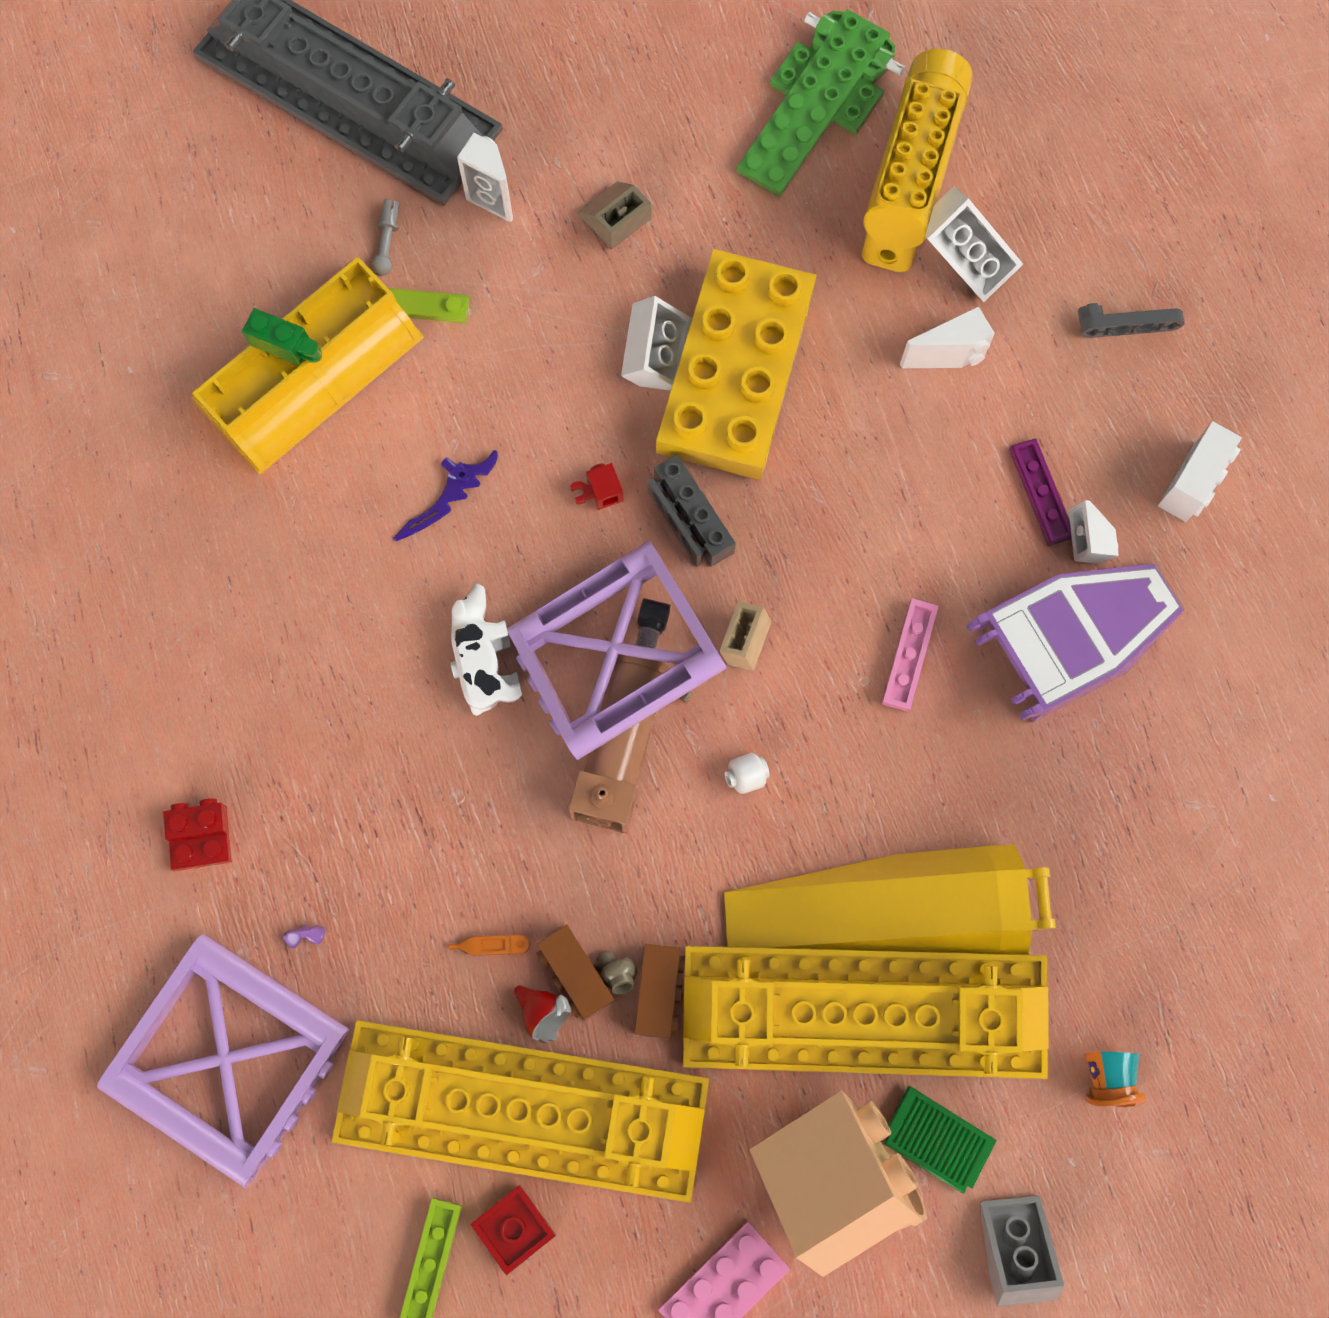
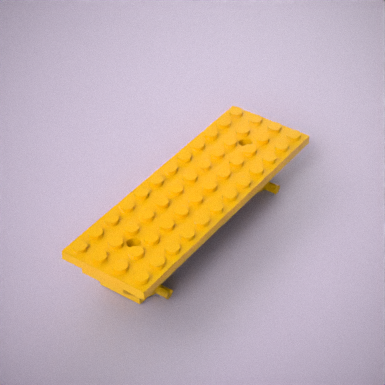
M686 946L683 1067L1048 1079L1047 955Z
M356 1020L337 1108L338 1113L332 1143L691 1203L709 1078Z

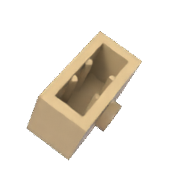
M742 602L737 603L719 651L729 666L754 671L772 622L764 607Z

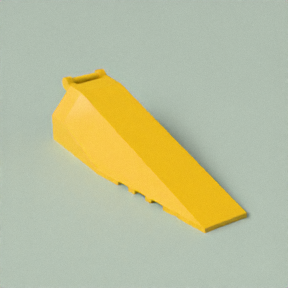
M996 845L895 854L724 892L727 947L1029 954L1033 930L1056 929L1055 919H1052L1047 880L1050 877V871L1046 867L1026 869L1016 845ZM1027 879H1035L1040 920H1031Z

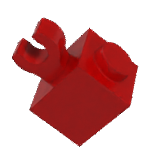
M604 463L597 464L589 471H586L588 484L576 481L570 485L572 492L576 490L583 491L581 496L575 497V502L578 505L594 498L596 506L600 510L624 501L623 490L612 463L607 465Z

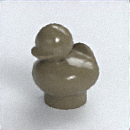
M603 951L598 955L594 968L597 971H601L600 977L604 984L611 988L612 993L623 995L632 991L635 987L634 979L637 975L635 962L629 957L617 960L615 954L611 951Z

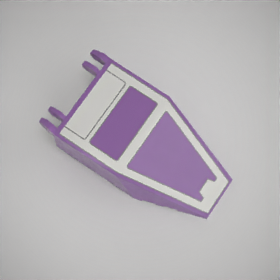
M1147 564L1058 574L979 615L966 627L969 631L977 629L978 632L987 627L991 628V631L980 635L975 642L980 646L997 638L1027 688L1026 691L1015 696L1010 701L1015 705L1032 697L1036 705L1025 709L1019 716L1022 720L1030 718L1032 722H1035L1127 673L1184 609L1156 565Z

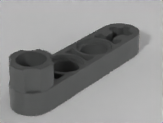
M1090 303L1078 309L1081 332L1085 338L1167 332L1177 330L1185 324L1183 311L1178 308L1103 314L1102 305Z

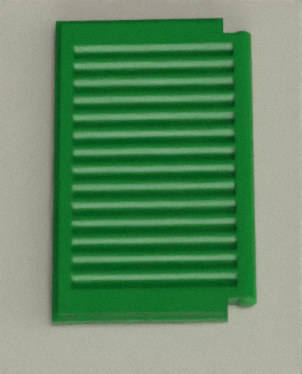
M908 1086L888 1123L891 1135L884 1141V1145L964 1194L967 1187L973 1189L997 1140L913 1087Z

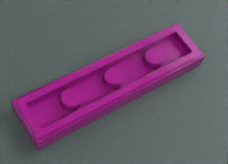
M1037 439L1012 445L1009 451L1047 545L1051 546L1071 540L1070 520Z

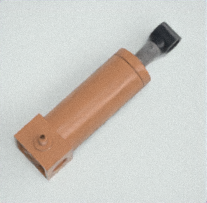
M643 598L637 620L639 633L636 639V646L656 648L659 635L666 629L671 604ZM618 654L600 712L666 672L667 665L661 661ZM656 712L588 754L584 771H579L569 808L572 820L627 834L637 798V782Z

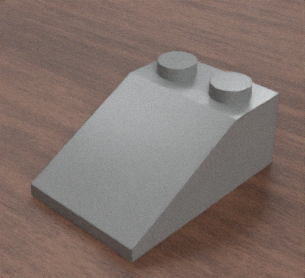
M1040 1196L980 1202L989 1276L997 1307L1058 1300L1064 1288V1282Z

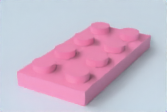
M747 1221L658 1308V1311L665 1318H742L790 1268Z

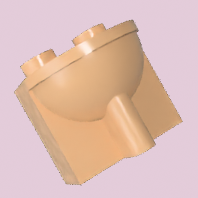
M842 1090L749 1149L796 1258L822 1277L897 1230L911 1225L918 1226L927 1220L926 1209L917 1190L918 1183L913 1172L899 1153L884 1145L886 1137L891 1135V1130L882 1113L872 1101L860 1108Z

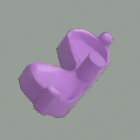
M303 925L301 929L287 931L283 936V940L291 948H296L302 938H307L314 944H320L323 941L325 927H307V925Z

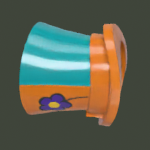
M1110 1051L1084 1054L1093 1087H1089V1094H1086V1102L1095 1106L1124 1108L1142 1105L1146 1101L1145 1093H1139L1137 1086L1141 1054Z

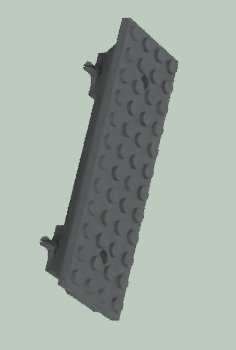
M231 0L208 27L207 35L193 50L195 58L445 206L462 183L457 157L472 134L476 133L482 137L487 136L494 141L503 130L500 122L450 94L455 84L449 78H446L441 87H438L292 0Z

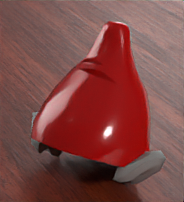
M518 985L514 989V994L520 1003L527 1033L533 1040L541 1043L556 1040L558 1038L556 1032L568 1017L569 1012H571L568 1000L562 995L556 996L548 991L533 990Z

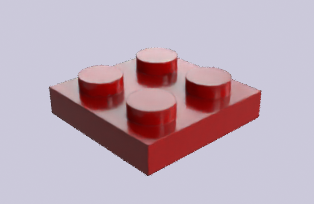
M521 1184L470 1224L506 1276L556 1236V1233Z

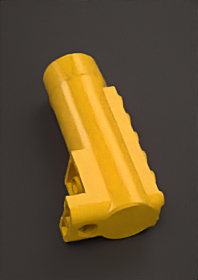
M946 49L923 51L914 58L902 87L900 103L863 220L867 233L861 255L863 260L870 265L896 272L908 271L912 267L917 247L926 240L925 235L933 206L938 201L960 120L967 105L973 77L968 62L953 51Z

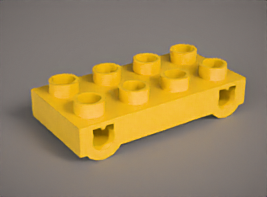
M713 249L656 439L657 454L668 457L678 454L681 460L761 481L809 311L817 277L816 274Z

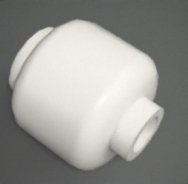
M754 753L731 759L728 764V771L725 772L728 786L730 788L734 787L740 794L763 788L766 784V779L769 778V768L763 757H758Z

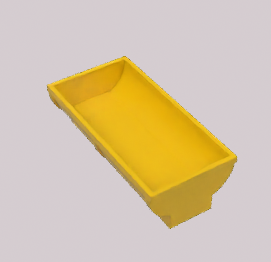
M359 257L349 261L341 271L282 318L303 327L309 338L317 342L322 351L320 361L311 363L303 359L299 366L253 346H248L199 388L196 387L190 392L192 394L191 399L260 475L424 338L423 334L415 327L404 310L396 302L393 293Z

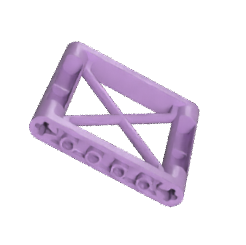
M650 540L507 628L519 653L516 659L524 671L528 670L530 674L527 677V681L535 692L539 691L541 698L538 699L540 706L546 714L550 712L553 718L549 721L552 729L558 736L562 735L567 747L577 760L727 669V666ZM658 575L699 645L686 653L622 643L642 584ZM630 586L611 641L555 632ZM546 643L607 652L586 714L574 722L571 721L535 653L536 649ZM618 654L677 664L599 712Z
M202 934L189 948L100 1078L97 1088L233 1181L247 1188L267 1159H273L282 1146L280 1139L286 1131L290 1132L300 1118L297 1113L303 1104L307 1106L317 1092L314 1087L320 1078L325 1079L334 1066V1063L331 1061L346 1040L350 1029L207 935ZM198 974L206 980L217 1054L153 1070L141 1071L134 1066V1063L194 975ZM218 980L301 1035L229 1051ZM302 1046L309 1047L316 1052V1055L254 1147L244 1140L232 1063ZM219 1066L231 1139L148 1083Z

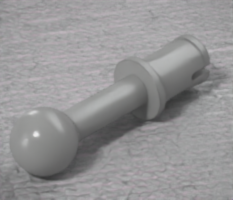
M389 199L383 200L381 219L377 223V227L382 229L378 255L371 261L373 272L379 276L387 275L392 269V262L388 255L392 232L398 231L396 222L400 203L394 201L391 206V200Z

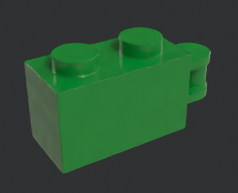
M253 308L241 331L250 346L300 366L303 359L316 363L322 358V351L317 342L309 338L303 327L259 309Z

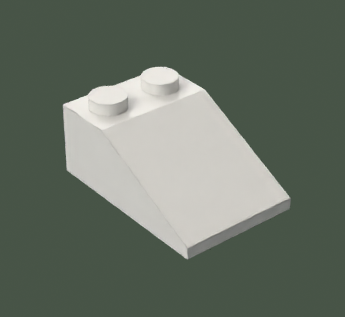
M977 307L908 340L900 365L902 369L963 368L969 364L971 366L977 365L985 359V354L990 347L995 333L980 308Z

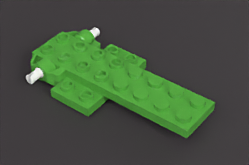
M846 9L845 12L832 11L827 15L824 14L821 18L811 12L808 13L804 22L815 27V37L812 45L809 48L797 42L770 80V86L786 94V97L737 166V173L778 197H781L830 124L834 122L856 135L883 97L884 90L874 85L875 82L888 69L898 76H901L905 69L904 65L894 60L895 45L890 40V33L849 9Z

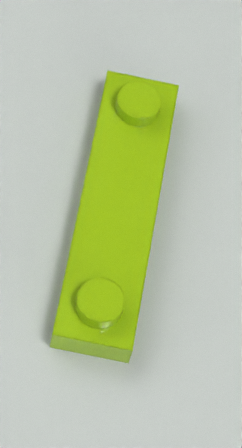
M388 288L409 318L467 324L470 303L469 295Z
M437 1198L431 1199L400 1318H433L462 1205Z

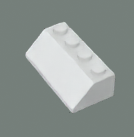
M955 186L933 206L925 237L975 294L985 302L1023 263L969 198Z

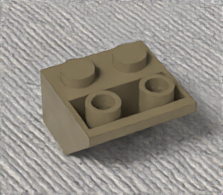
M617 181L580 209L578 215L613 249L651 219V202L634 185Z

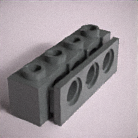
M678 454L654 467V479L650 478L648 480V493L696 566L700 565L701 558L704 556L712 567L733 555L736 542ZM663 490H664V491L666 492V494L668 495L667 498H665V496L663 495V492H662ZM677 512H679V514L683 518L682 520L678 518L676 514ZM692 534L694 535V537L696 538V540H697L698 542H694V541H693V539H692V537H691Z

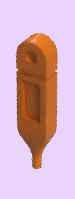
M523 935L475 936L458 944H449V950L458 949L473 956L513 955L526 953L530 943Z

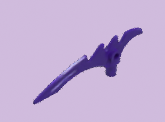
M493 450L487 459L477 464L459 462L456 465L446 457L442 461L441 466L449 472V475L447 476V482L441 496L426 512L410 519L394 536L393 540L404 539L440 520L451 511L448 502L466 499L468 495L463 489L480 486L476 475H488L498 458L497 451ZM435 511H438L435 515H433V516H432L431 518H429L428 520H426V521H424L423 523H421V524H419V525H417V526H415V527L409 529L410 526H412V525H414V524H416V523L422 521L423 519L427 518L428 516H430V515H431L432 513H434Z

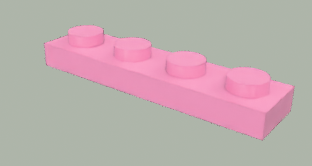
M911 598L882 705L906 712L910 711L937 614V605Z

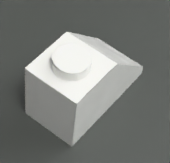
M1085 500L1068 509L1074 561L1103 564L1119 556L1116 529L1091 501Z

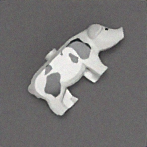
M473 583L471 592L463 599L457 600L452 607L451 641L456 661L450 663L454 678H460L464 698L470 706L472 714L478 716L485 711L491 710L499 701L510 703L518 700L522 696L517 672L506 676L498 675L499 666L496 653L511 647L505 620L499 623H488L483 620L486 613L485 588L477 583Z

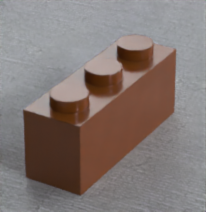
M567 924L537 943L541 949L536 953L545 968L551 965L556 973L552 980L560 993L566 990L572 999L569 1005L576 1018L582 1015L586 1021L615 1002Z
M645 944L635 1035L670 1039L671 1033H677L679 1015H673L674 1003H680L682 985H676L677 973L684 972L685 956L680 955V948Z

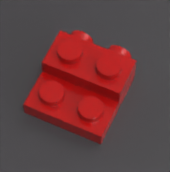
M211 798L200 800V806L189 807L188 803H177L170 806L171 810L163 811L165 840L169 841L172 871L232 863L227 806L221 802L217 803V799Z

